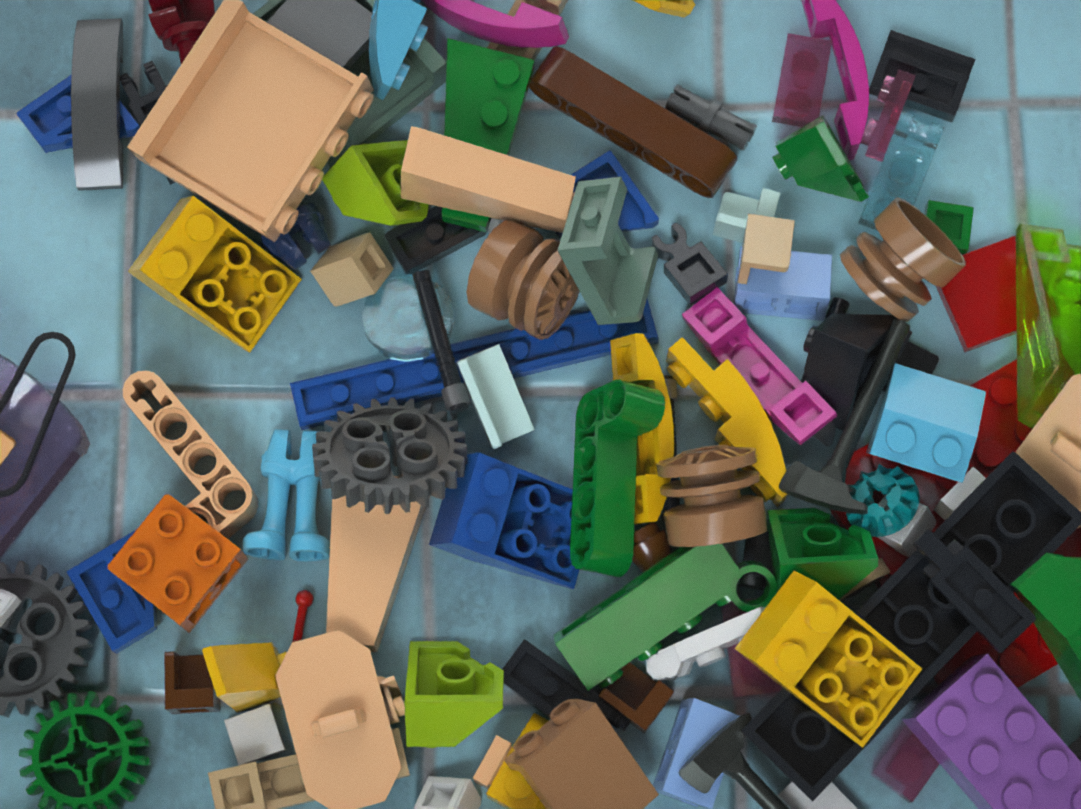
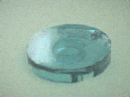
M412 274L395 276L384 281L375 294L366 298L362 311L364 332L370 344L372 343L379 350V353L388 359L403 362L425 359L434 354ZM433 281L448 337L450 338L455 323L451 298L440 284Z

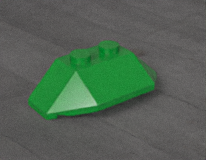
M1046 553L1019 576L1011 586L1020 601L1036 616L1037 619L1033 623L1081 701V557H1064L1060 554Z

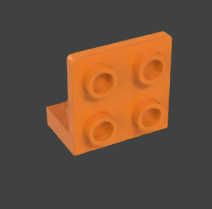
M166 494L108 564V570L190 633L247 562L248 558L238 546L171 495Z

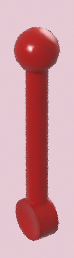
M308 590L299 591L295 597L298 611L292 642L302 640L307 608L314 601L313 594Z

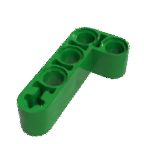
M619 379L589 391L579 402L575 421L570 560L576 569L613 577H622L630 568L634 550L637 436L652 431L662 420L665 410V397L658 389Z

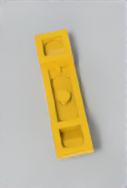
M634 333L610 340L613 381L620 379L658 389L665 397L664 415L659 425L652 431L637 436L634 525L657 522L663 509L666 496L661 495L660 487L669 483L671 478L659 477L656 464L659 461L674 457V426L669 394L659 362L644 334Z

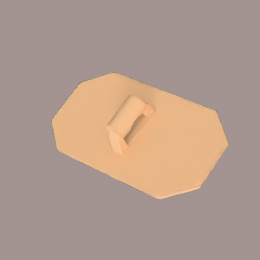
M1077 374L1070 378L1015 453L1080 512L1081 374Z
M341 630L292 642L275 677L307 795L328 809H359L384 802L402 767L370 649Z

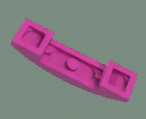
M421 0L433 13L451 26L488 42L513 47L542 48L564 45L569 39L568 31L561 16L524 2L521 3L515 16L512 17L470 0Z
M801 0L812 40L824 37L830 38L847 100L846 103L839 105L834 123L841 147L849 161L854 160L865 131L869 107V84L864 55L850 21L836 0Z
M718 287L682 314L686 324L716 362L721 365L728 359L755 393L768 418L798 444L802 445L837 417L834 409L807 381L802 383L748 326L747 319L743 313Z

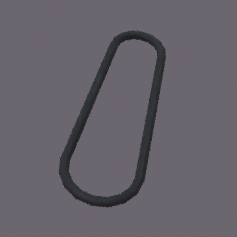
M47 332L35 338L0 400L1 415L41 342L53 338L65 344L68 349V360L22 475L15 485L7 490L0 491V498L14 494L27 481L73 367L76 356L75 348L71 340L62 333Z

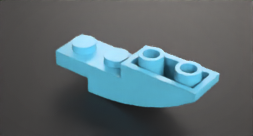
M374 0L369 30V62L375 97L384 100L391 87L399 91L410 68V65L403 62L407 51L410 48L417 52L427 32L428 26L421 23L427 8L419 4L420 0Z

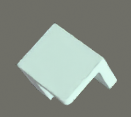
M763 188L760 200L725 192L712 235L743 243L748 214L774 217L780 192Z

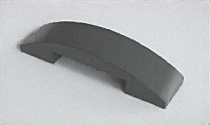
M122 18L77 20L71 74V121L74 170L78 191L123 189V145L120 141V63H123Z

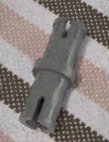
M679 84L675 86V93H671L665 105L666 110L697 125L706 134L710 132L737 146L742 151L746 149L747 142H750L755 133L756 124L750 123L723 109V103L717 100L710 102Z

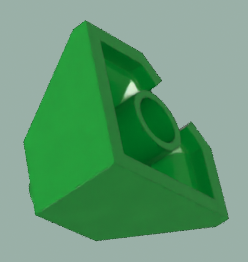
M824 115L776 142L775 146L779 153L772 158L785 180L793 176L798 186L859 202L869 198L867 190Z
M817 508L767 510L772 574L777 583V592L792 572L796 571L819 583L839 600L878 567V556L870 531L854 524L849 527V530L830 522V514Z

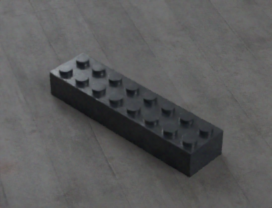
M1012 451L936 529L934 534L946 547L954 539L963 548L967 546L1014 594L1015 591L1011 584L1044 554H1053L1081 525V512L1017 453ZM918 550L855 613L922 668L863 748L785 688H782L741 730L812 802L977 632L929 582L930 579L922 571L929 562Z

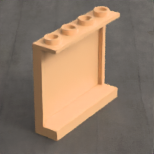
M223 0L127 148L138 160L271 241L276 242L281 233L287 234L295 224L299 211L296 209L305 195H312L319 187L324 176V172L321 170L331 156H338L343 150L349 137L347 130L356 117L362 118L370 108L374 97L371 93L374 89L367 75L361 72L359 76H356L248 11L244 2L240 0Z

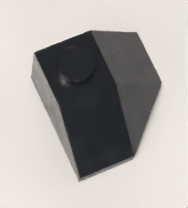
M831 314L819 326L814 325L809 330L803 346L804 352L808 353L804 372L816 392L837 413V417L832 420L835 428L844 430L893 320H899L895 316Z

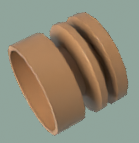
M897 197L874 219L875 227L883 241L866 232L860 233L856 238L858 247L848 246L840 254V258L847 272L873 302L899 320L909 322L919 312L917 304L925 306L932 299L922 279L924 278L931 284L943 288L967 264L958 248L935 223L912 204Z
M506 220L495 227L483 242L474 259L468 277L466 293L468 304L475 310L499 321L509 318V323L514 328L520 331L525 330L530 336L543 340L549 338L560 328L572 310L580 291L557 251L560 241L554 238L544 241L543 236L538 231L514 220Z
M729 445L705 446L683 451L675 457L667 458L656 464L659 477H680L679 480L662 485L660 487L661 495L683 498L684 504L675 506L664 513L669 545L695 547L723 544L758 536L767 531L768 526L763 498L753 495H741L740 489L759 482L760 473L754 470L737 471L738 468L757 462L756 448L731 447Z

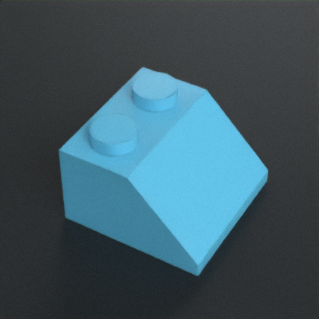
M894 363L866 453L963 483L978 437L986 391Z

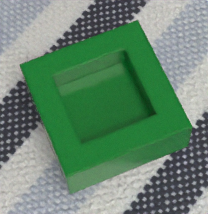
M928 200L925 207V215L946 234L962 255L966 254L969 250L974 207Z

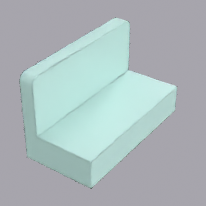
M499 344L456 361L488 441L493 449L501 447L502 443L535 430Z

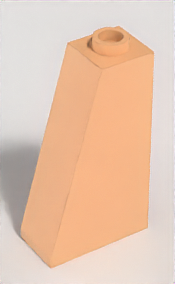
M411 126L401 169V198L504 221L514 220L523 225L563 233L575 194L573 188L576 176Z
M346 495L335 500L332 499L326 633L341 630L369 648L371 652H378L426 509L415 501L410 503V512H405L400 505H393L390 514H385L383 506L376 505L368 513L365 512L364 502L360 501L349 508L346 504Z

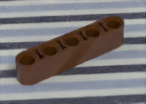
M554 46L531 78L529 88L541 100L700 196L713 198L738 161L735 153L720 141L562 47Z

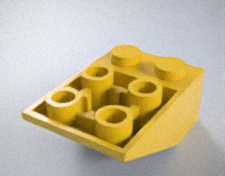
M195 196L182 198L178 201L128 270L130 274L165 300L249 353L302 280Z
M796 571L792 572L734 648L862 748L922 670L919 665L819 583Z

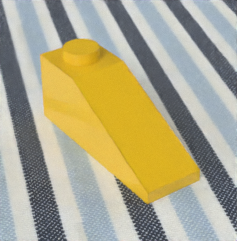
M272 642L216 645L202 649L217 697L237 713L281 698L275 675L287 651L279 654L278 649Z

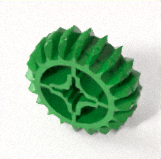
M89 691L85 696L83 706L80 697L76 693H70L67 697L68 709L65 710L60 702L53 700L49 704L54 715L51 719L42 713L35 715L34 719L43 727L39 733L29 729L24 732V737L34 741L33 749H20L19 756L32 759V764L24 766L19 772L20 776L25 778L36 777V780L27 786L26 792L31 796L44 792L38 802L40 809H49L55 803V809H103V805H106L107 809H121V805L117 800L120 795L129 802H134L137 799L136 794L128 787L131 782L139 785L146 784L147 778L137 774L136 769L137 766H151L152 759L138 755V750L151 746V741L147 737L134 738L136 734L142 731L145 725L140 719L132 720L126 724L133 712L131 707L123 705L115 711L117 699L110 695H107L99 706L98 694L94 691ZM86 719L105 720L114 728L120 741L97 743L93 737L92 730L87 728ZM71 725L72 728L68 729L69 741L66 748L57 754L51 755L50 759L51 750L57 737L64 729ZM83 747L94 752H101L95 754V757L88 759V768L78 763H70L84 755ZM122 756L121 765L115 778L106 788L100 791V786L103 785L102 773L104 768L109 763L119 760V757ZM57 772H74L79 785L84 787L85 797H71L67 795L56 784L52 774Z

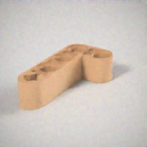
M146 370L137 371L130 375L122 389L126 404L201 493L185 507L202 520L207 521L211 527L229 539L256 515L258 498L253 489L158 375ZM148 390L153 394L161 405L162 409L157 413L140 396L144 391ZM175 422L187 423L186 433L177 440L166 439V431L171 424ZM204 456L216 458L215 468L206 475L195 474L194 467L200 458ZM237 490L245 492L246 499L240 508L236 510L223 508V501L228 493Z

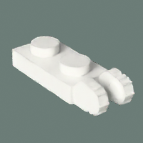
M766 607L756 608L659 650L658 653H655L646 660V672H648L653 680L669 681L690 674L695 661H697L699 667H703L726 657L724 649L738 644Z

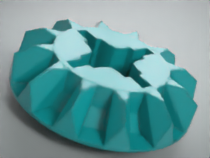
M879 464L877 470L870 473L861 471L860 479L854 485H848L850 496L854 500L868 506V513H846L847 519L851 525L854 524L870 531L872 537H884L900 531L910 523L918 510L920 500L918 487L913 478L904 473L898 466L894 469H887ZM875 490L886 495L888 511H885L883 506L880 507L877 503H874L872 496Z

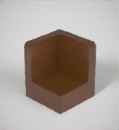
M175 651L165 652V710L171 714L220 712V699L216 695L204 655L180 656Z
M629 662L621 668L624 671L622 676L607 686V688H604L599 697L645 734L671 699L674 691L660 680L655 682Z

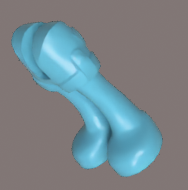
M274 429L268 449L261 457L260 466L262 476L268 478L266 516L260 531L250 532L243 538L242 551L245 554L268 560L285 559V526L290 486L295 485L297 494L294 535L291 537L289 556L291 559L301 562L321 561L330 557V540L319 534L316 522V503L320 477H315L312 444H316V433L319 431H303L299 449L300 459L291 460V431Z

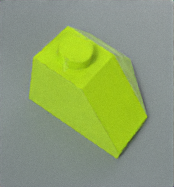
M408 140L352 145L327 171L322 181L330 192L334 203L339 207L344 216L389 226L421 222L427 217L429 204L401 198V169Z
M410 641L405 689L406 747L436 748L457 746L503 709L504 670L491 662L486 665L477 662L471 658L470 649L458 641Z

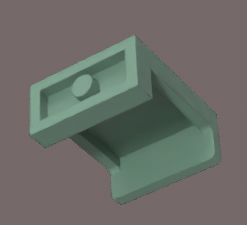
M621 176L578 181L557 250L598 325L638 322L642 319L658 258V253L654 247L631 248L618 225L627 193V187Z

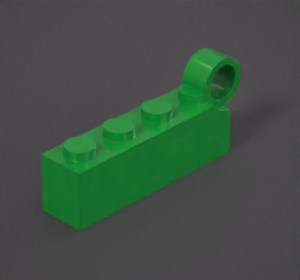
M723 544L679 547L553 635L554 642L588 691L597 684L602 689L619 679L624 673L621 668L636 657L639 661H644L658 652L663 646L661 640L677 630L679 634H682L696 626L703 618L700 613L714 603L720 607L733 601L739 609L745 612L759 607H766L777 593V583L773 574L760 562L747 560L736 564ZM749 572L760 573L764 575L766 580L764 593L755 600L741 599L736 592L739 579Z

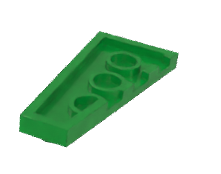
M447 38L444 136L509 156L534 71L535 61ZM442 207L443 222L487 233L490 217Z

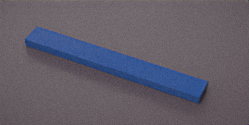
M647 298L642 319L638 322L598 325L591 311H585L569 315L560 328L547 339L539 340L530 336L525 330L520 331L515 328L451 344V350L453 351L456 363V361L499 344L511 374L515 379L611 355L610 340L634 333H643L650 345L658 344L659 338ZM433 349L290 383L301 430L322 426L326 420L338 422L337 412L340 410L353 414V404L355 403L365 409L371 408V399H376L381 406L388 404L391 397H395L397 405L404 406L410 399H414V403L441 397V390L444 388L443 380H441ZM457 366V370H458V372H459V376H460V379H461V383H464L463 378H462V376H461V373H460V371H459V369H458V366Z

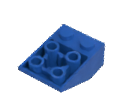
M479 452L467 454L465 476L457 478L456 489H445V498L441 502L429 545L474 562L574 589L579 569H576L570 560L573 489Z

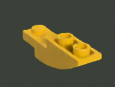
M683 337L680 338L668 349L666 362L669 364L667 367L668 373L677 381L678 385L682 388H686L689 385L701 398L698 400V404L711 420L717 422L720 419L724 423L718 428L714 439L718 445L756 448L757 462L741 469L758 471L760 473V481L749 487L757 496L762 497L764 502L770 499L777 507L780 506L788 495L779 489V484L786 473V467L780 444L759 399L728 359L713 370Z

